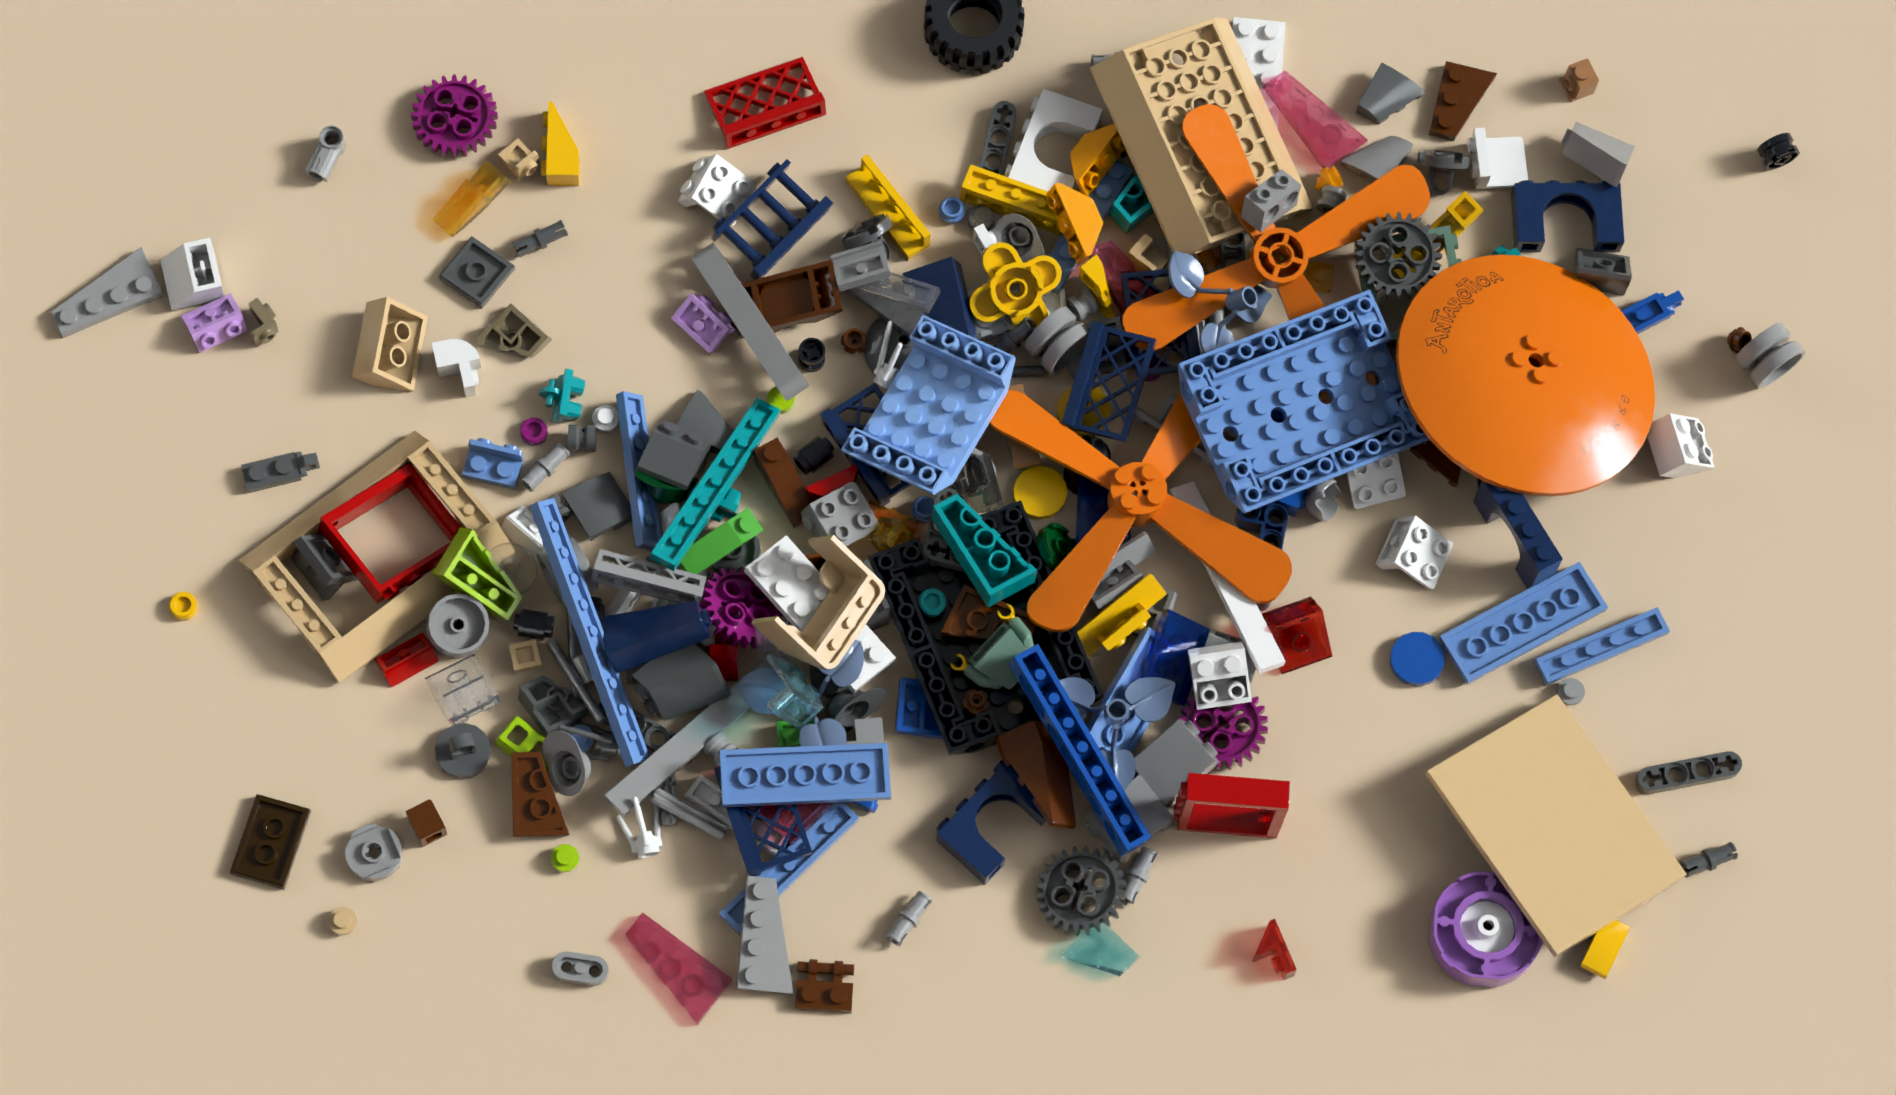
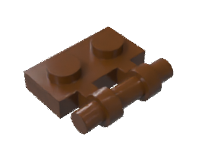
M809 959V962L798 961L797 972L808 973V981L797 980L795 1010L852 1013L853 983H842V975L854 976V964H843V961L821 963L818 962V959ZM817 974H834V982L817 981Z

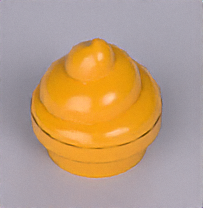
M1334 166L1323 168L1316 180L1315 188L1321 190L1326 185L1342 186L1343 181Z

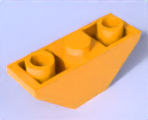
M1115 124L1084 134L1070 152L1075 181L1082 194L1089 196L1098 186L1105 174L1126 149Z
M1056 183L1046 193L1047 203L1057 217L1058 228L1068 242L1070 255L1075 258L1077 265H1081L1092 254L1103 226V221L1092 198L1061 183Z

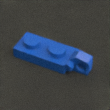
M1679 290L1666 297L1663 293L1658 294L1657 292L1621 310V312L1631 323L1636 333L1639 334L1669 319L1670 316L1675 314L1673 309L1682 305L1684 298Z

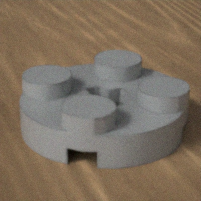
M369 824L358 828L350 836L345 849V858L350 870L361 880L380 881L386 879L401 865L402 847L397 835L392 830L380 827V825ZM371 846H374L376 850H382L378 854L377 859L366 856Z

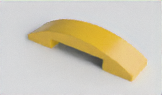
M1464 191L1446 208V212L1430 225L1429 229L1450 225L1451 234L1456 233L1458 238L1484 210L1467 191ZM1443 240L1433 241V243H1441L1440 249L1435 252L1442 253L1445 250ZM1419 251L1410 253L1415 261H1422L1424 259L1423 254ZM1400 252L1399 254H1395L1393 257L1395 259H1397L1398 257L1402 258L1403 253ZM1409 267V269H1410L1411 272H1413V273L1416 272L1415 269ZM1393 270L1401 279L1405 277L1402 270Z

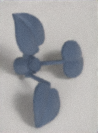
M1177 250L1171 254L1168 266L1169 279L1172 287L1179 295L1191 298L1195 290L1198 293L1228 295L1225 303L1232 313L1224 318L1218 326L1214 323H1208L1201 329L1199 342L1203 353L1234 342L1232 332L1223 328L1235 316H1238L1245 323H1254L1261 317L1266 304L1272 297V294L1259 285L1254 288L1246 286L1237 290L1233 288H1201L1200 285L1203 283L1204 273L1198 260L1192 255L1181 253Z
M855 640L835 668H819L827 676L816 694L806 693L798 699L789 692L784 691L787 685V678L782 672L773 668H761L748 673L738 682L736 688L747 705L760 714H771L779 710L783 704V696L793 701L794 704L799 705L800 713L806 718H811L814 724L805 725L800 730L799 741L801 746L846 745V731L841 723L831 718H826L819 722L817 716L821 711L820 697L831 678L839 687L849 686L858 679L864 663L862 644Z
M1077 677L1061 679L1062 686L1082 720L1085 719L1087 711L1091 713L1103 711L1106 722L1113 725L1110 751L1101 750L1125 791L1134 777L1136 763L1130 751L1125 749L1116 751L1119 725L1125 721L1128 712L1135 710L1136 716L1142 721L1156 722L1161 720L1170 708L1175 683L1158 677L1140 678L1133 681L1125 691V699L1128 703L1117 698L1112 699L1107 705L1102 704L1101 706L1090 707L1095 700V692L1088 681Z

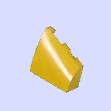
M1096 254L1080 267L1079 278L1097 296L1096 302L1099 311L1109 319L1116 317L1109 293L1104 267Z

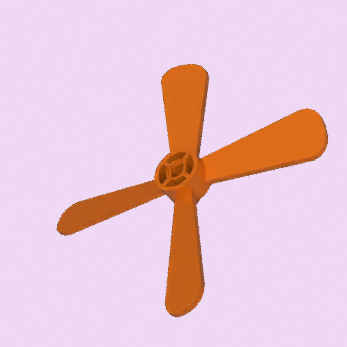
M1206 104L1191 110L1182 121V133L1185 140L1254 242L1248 253V259L1205 275L1200 287L1208 289L1233 288L1237 290L1246 286L1254 288L1258 284H1262L1267 288L1277 289L1289 320L1325 307L1303 275L1308 265V259L1361 240L1360 234L1362 231L1369 233L1366 228L1368 223L1376 227V217L1381 218L1384 222L1387 213L1391 215L1392 219H1395L1397 213L1400 212L1402 219H1406L1410 213L1412 215L1411 220H1414L1421 216L1429 205L1430 192L1424 176L1414 166L1404 164L1395 167L1297 233L1288 228H1276L1274 223L1262 232H1259L1241 217L1245 196L1258 187V184L1227 113L1217 105ZM1282 255L1284 260H1280L1279 256ZM1171 288L1130 305L1122 316V327L1124 331L1155 338L1157 340L1154 348L1155 351L1225 307V300L1228 295L1198 293L1195 290L1191 298H1185L1179 295L1174 288ZM1138 342L1135 344V347L1146 351L1148 344ZM1366 373V381L1370 385H1377L1373 374ZM1320 391L1319 396L1322 403L1330 404V395L1325 391Z
M1008 390L989 423L994 430L1108 489V511L1030 596L1027 603V615L1034 624L1051 632H1064L1078 623L1130 528L1143 527L1151 523H1155L1250 601L1258 604L1269 603L1283 592L1292 574V563L1289 556L1282 549L1167 494L1166 479L1201 442L1181 392L1142 462H1132L1120 468L1025 394Z

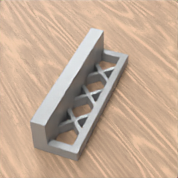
M599 549L591 581L677 604L697 601L700 605L707 577L679 569L672 571L660 564ZM602 559L614 561L615 564L602 561ZM633 567H637V568H640L642 571L636 570V569H632V568H633ZM660 574H664V575H667L669 578L663 577V576H659V575H660ZM686 581L698 583L699 586H698V585H694V584H690V583H686Z

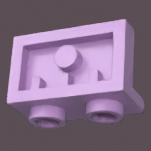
M231 293L181 315L200 353L248 331L242 313Z
M690 294L671 319L708 353L713 354L728 334H734L737 328L732 325L733 321L729 315L723 311L719 313L713 307L714 302L705 294Z

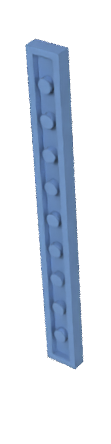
M554 498L530 505L533 520L537 525L543 547L550 560L552 571L557 579L562 598L581 644V650L585 655L591 677L595 682L601 704L605 709L611 731L619 747L620 755L626 767L643 762L650 756L621 677L607 656L604 631Z

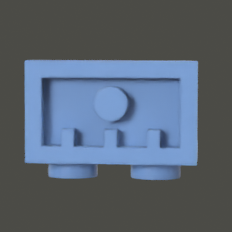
M484 438L470 439L462 477L516 490L524 462L523 452L518 447L510 444L499 446Z

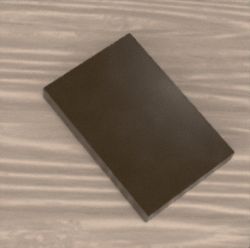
M256 794L230 874L285 890L311 810Z

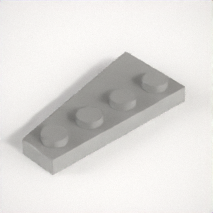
M140 247L52 310L51 313L62 337L65 338L163 296V293L142 247Z
M747 876L736 989L792 995L793 988L776 878Z

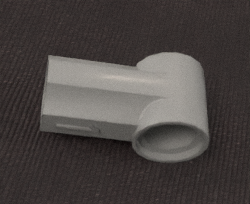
M333 125L326 126L320 132V140L305 170L306 174L319 181L327 182L339 155L345 151L346 144L343 132L340 128ZM333 137L339 139L335 145H328L326 143L328 139Z

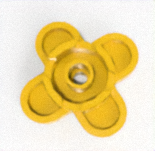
M996 242L989 245L982 255V266L989 281L976 288L970 295L969 309L975 318L984 322H992L1004 315H1008L1014 327L1024 317H1029L1035 322L1037 327L1049 316L1042 300V295L1051 291L1059 284L1062 276L1059 263L1054 258L1046 255H1039L1026 262H1022L1017 251L1010 244ZM1011 284H1018L1019 291L1017 293H1011Z

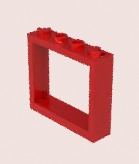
M411 463L320 517L318 530L377 604L384 599L387 601L391 600L399 593L400 589L407 585L410 587L422 578L424 574L434 569L450 543L380 585L338 532V529L406 488L411 491L450 540V543L461 527Z
M1188 773L1186 782H1181L1180 789L1178 790V797H1176V803L1174 804L1173 821H1178L1177 830L1277 839L1289 809L1290 781Z

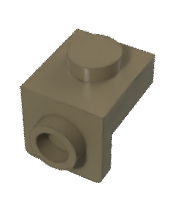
M256 298L248 304L251 314L260 324V327L251 332L252 340L258 346L261 343L266 344L270 342L279 331L276 321L273 319L276 315L267 303L263 305Z

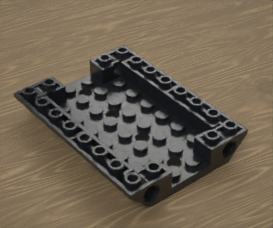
M1020 500L980 516L991 529L994 528L1001 535L1000 537L1011 548L1014 547L1021 554L1020 557L1037 569L1035 583L1001 600L1027 612V603L1030 596L1052 572L1040 555L1036 534ZM919 537L869 555L868 559L874 574L884 584V596L890 606L891 615L949 755L975 753L997 745L995 738L998 735L1033 720L1041 721L1018 682L1011 689H1007L1004 686L1000 689L980 687L966 677L964 671L952 669L950 663L955 664L958 668L963 664L962 658L956 654L964 655L969 660L986 642V640L941 635V631L964 584L976 589L965 572L929 564L928 557L923 552L924 543H921ZM938 546L933 547L931 555L936 556L939 552ZM947 548V554L945 559H947L950 555L951 549ZM930 588L940 590L946 597L945 609L937 617L923 615L918 607L921 593ZM1036 626L1032 635L1034 646L1036 644L1040 646L1058 679L1061 680L1069 677L1084 679L1094 689L1095 700L1093 704L1102 699L1104 694L1075 626L1064 632H1051ZM971 689L985 691L989 696V709L976 715L968 713L963 706V698L966 697V692ZM975 699L974 703H979V700ZM1012 701H1017L1021 703L1023 710L1018 714H1013L1008 710L1007 705Z

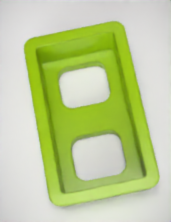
M514 716L495 739L494 743L511 757L512 752H530L538 742L543 744L546 737L521 717ZM516 726H520L528 732V736L520 745H515L507 738ZM543 759V762H544L545 768H546V770H547V773H549V772H548V769H547V765H546L545 759Z

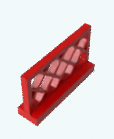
M803 57L704 91L705 97L723 134L727 149L826 115L825 99L822 92H819ZM801 67L803 73L800 79L788 76L790 70ZM769 77L779 79L775 88L764 85V80ZM784 81L796 85L792 94L780 90ZM746 85L754 88L750 96L738 93V91ZM801 87L811 90L813 95L805 98L797 96ZM759 90L771 93L767 102L755 99ZM720 94L730 96L725 105L715 102L713 97ZM776 96L788 99L787 104L782 106H776L772 103ZM735 98L747 102L742 111L730 107ZM752 104L764 108L762 113L756 115L747 112ZM727 113L739 117L736 122L727 125L723 121Z

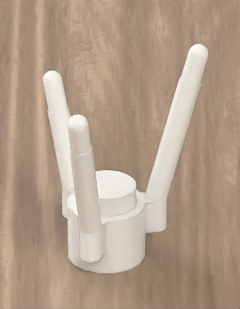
M892 321L887 323L878 363L873 372L876 374L873 381L887 389L899 372V369L894 367L902 348V343H898L889 363H884L893 325Z
M634 796L632 800L640 833L636 835V840L622 816L617 815L616 818L630 843L632 853H637L640 859L652 857L659 854V847L663 846L660 837V807L653 804V835L652 831H646L638 798Z

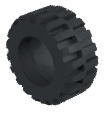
M927 0L923 29L926 43L929 44L930 52L933 56L939 55L938 61L942 65L950 64L951 70L959 72L960 69L966 70V74L974 75V71H980L981 74L989 73V68L991 67L994 70L1003 67L1004 60L1009 62L1014 57V51H1018L1021 38L1023 37L1025 12L1022 7V0ZM979 7L993 14L999 25L992 33L986 36L968 37L957 32L950 24L949 18L962 8Z

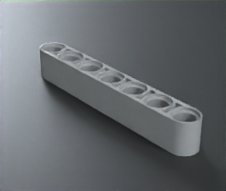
M712 242L692 256L691 259L785 400H790L809 387L806 379L716 245Z

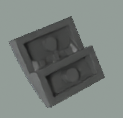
M610 472L591 478L562 493L563 499L590 541L612 528L615 531L632 521L630 503Z

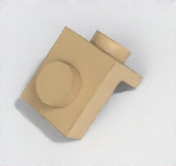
M519 138L498 154L499 160L519 180L524 176L532 175L540 164L538 153L535 150L531 152Z

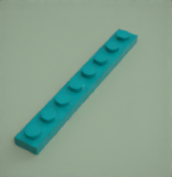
M759 398L755 399L651 552V560L675 571L754 454V449L758 448L779 417L780 409Z

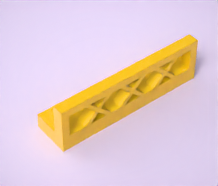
M868 154L861 158V167L847 175L845 181L873 217L880 214L889 216L893 225L886 233L909 261L930 247L931 234Z
M970 164L961 187V201L975 206H987L993 212L1003 216L1012 213L1019 214L1032 221L1037 228L1057 235L1061 233L1058 228L1057 217L1047 203L1046 193L1048 191Z

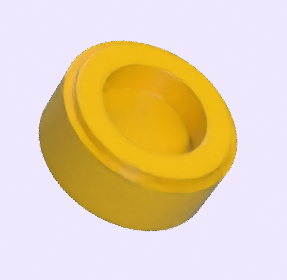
M178 592L170 599L169 609L174 618L186 621L196 615L198 604L191 593Z

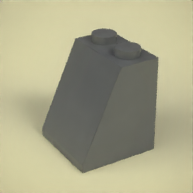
M696 644L653 659L632 675L637 684L635 687L636 692L645 700L643 706L652 716L657 714L664 721L725 699L731 695L716 662Z

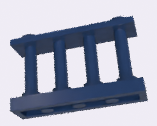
M788 159L781 165L777 162L767 172L770 177L728 219L723 216L713 226L715 232L711 239L716 242L724 235L752 262L754 269L750 276L754 280L763 278L833 205V202L827 196L820 202L817 199L813 200L785 173L791 163ZM776 180L807 208L805 211L808 214L802 220L799 217L796 219L767 191ZM758 198L789 226L787 229L791 232L785 238L781 235L778 237L749 209ZM740 216L771 244L770 248L772 251L767 256L756 252L731 228Z

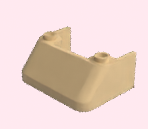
M834 535L810 538L807 542L826 560L820 569L819 578L821 584L829 593L801 632L795 626L786 625L778 616L758 618L752 622L781 652L820 669H832L840 663L885 595V587L882 581Z

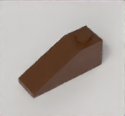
M777 437L754 449V462L792 527L795 528L803 523L801 512L812 502L791 459Z

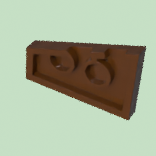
M1446 61L1429 135L1455 141L1475 107L1496 78L1497 73Z
M964 584L941 631V635L987 640L1004 622L1000 619L998 610L1002 616H1009L1011 610L1006 605L1008 603L1003 601L987 607L977 590ZM1012 606L1015 611V617H1019L1030 630L1031 635H1033L1037 625L1030 621L1026 611Z
M512 752L513 837L570 835L540 752Z

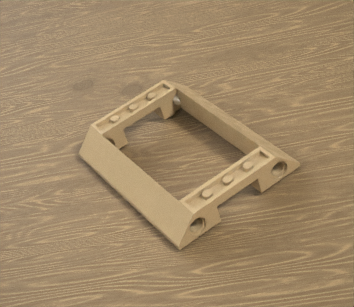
M416 431L406 436L239 560L271 601H276L304 636L306 644L339 684L425 621L438 601L445 596L457 594L458 592L432 575L434 570L432 569L342 637L282 564L299 551L294 543L300 536L321 533L318 530L320 517L411 463L426 484L431 487L457 518L459 525L462 528H470L478 535L477 538L484 548L489 550L492 559L497 565L515 553V549L494 517L432 443Z

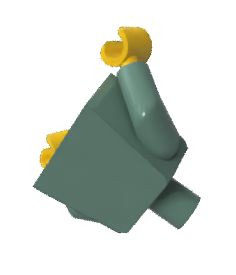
M1006 604L1011 610L1010 615L1002 616L998 610V615L1004 622L969 660L964 655L956 654L962 658V666L958 668L955 664L950 663L952 669L964 671V675L980 687L1000 689L1004 686L1007 689H1011L1018 680L1008 664L1014 656L1034 646L1030 630L1019 617H1015V611L1010 604Z

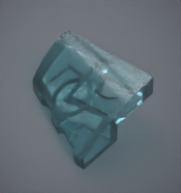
M1104 923L1100 924L1101 932L1092 927L1090 929V936L1084 933L1062 954L1067 960L1117 976L1123 975L1140 958L1111 927Z

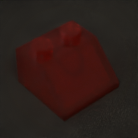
M1311 596L1262 613L1285 659L1284 666L1279 667L1281 674L1333 657L1323 610Z

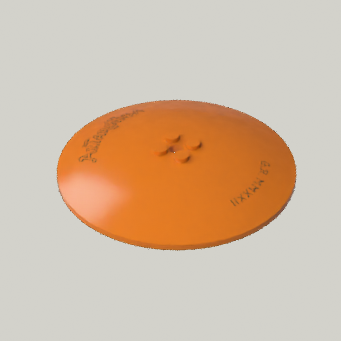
M1488 255L1471 258L1441 271L1428 281L1412 300L1403 317L1396 345V363L1399 382L1407 405L1416 422L1431 442L1452 462L1480 480L1515 493L1532 496L1551 497L1580 493L1597 487L1613 478L1631 462L1642 447L1650 430L1655 407V385L1648 355L1638 334L1621 310L1599 289L1586 280L1576 278V274L1569 270L1539 259L1517 255ZM1529 358L1536 359L1540 367L1532 366Z

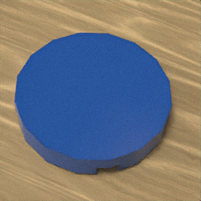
M1410 632L1402 635L1395 642L1390 652L1392 671L1401 682L1406 684L1409 683L1415 686L1430 684L1439 677L1445 665V653L1441 644L1433 636L1424 632Z

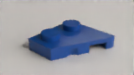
M901 677L898 683L894 733L942 739L919 680Z

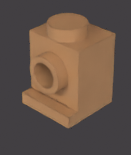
M1587 58L1569 65L1565 76L1560 78L1559 81L1569 101L1573 102L1594 94L1599 79Z

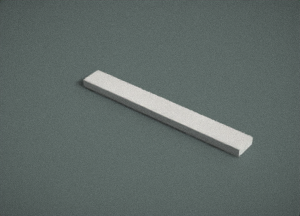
M1194 481L1169 489V495L1210 514ZM1204 564L1258 673L1261 674L1284 666L1285 659L1257 604L1246 598Z

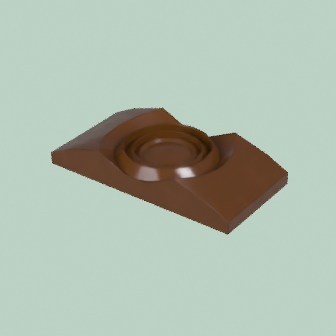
M833 260L741 283L774 333L797 324L816 323L843 311ZM737 328L738 336H739L740 338L743 337L742 334L740 333V331H739L738 328Z

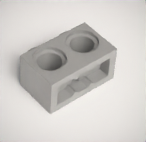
M1279 170L1245 196L1241 217L1256 230L1262 232L1297 205L1301 184L1284 170Z

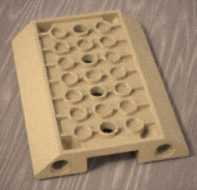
M1214 17L1123 49L1090 67V71L1172 252L1177 250L1181 253L1195 255L1223 244L1230 237L1246 232L1183 136L1182 121L1187 113L1195 109V101L1201 102L1203 105H1217L1227 113L1258 186L1281 169L1301 184L1297 205L1276 220L1274 225L1314 209L1228 19ZM1172 54H1179L1183 58V65L1174 63Z

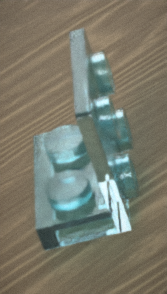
M769 653L766 659L783 681L785 687L778 691L766 706L771 713L801 730L824 708L818 700L820 694L811 684L806 683L804 679L807 676L797 665L792 667L784 657L780 656L777 658Z

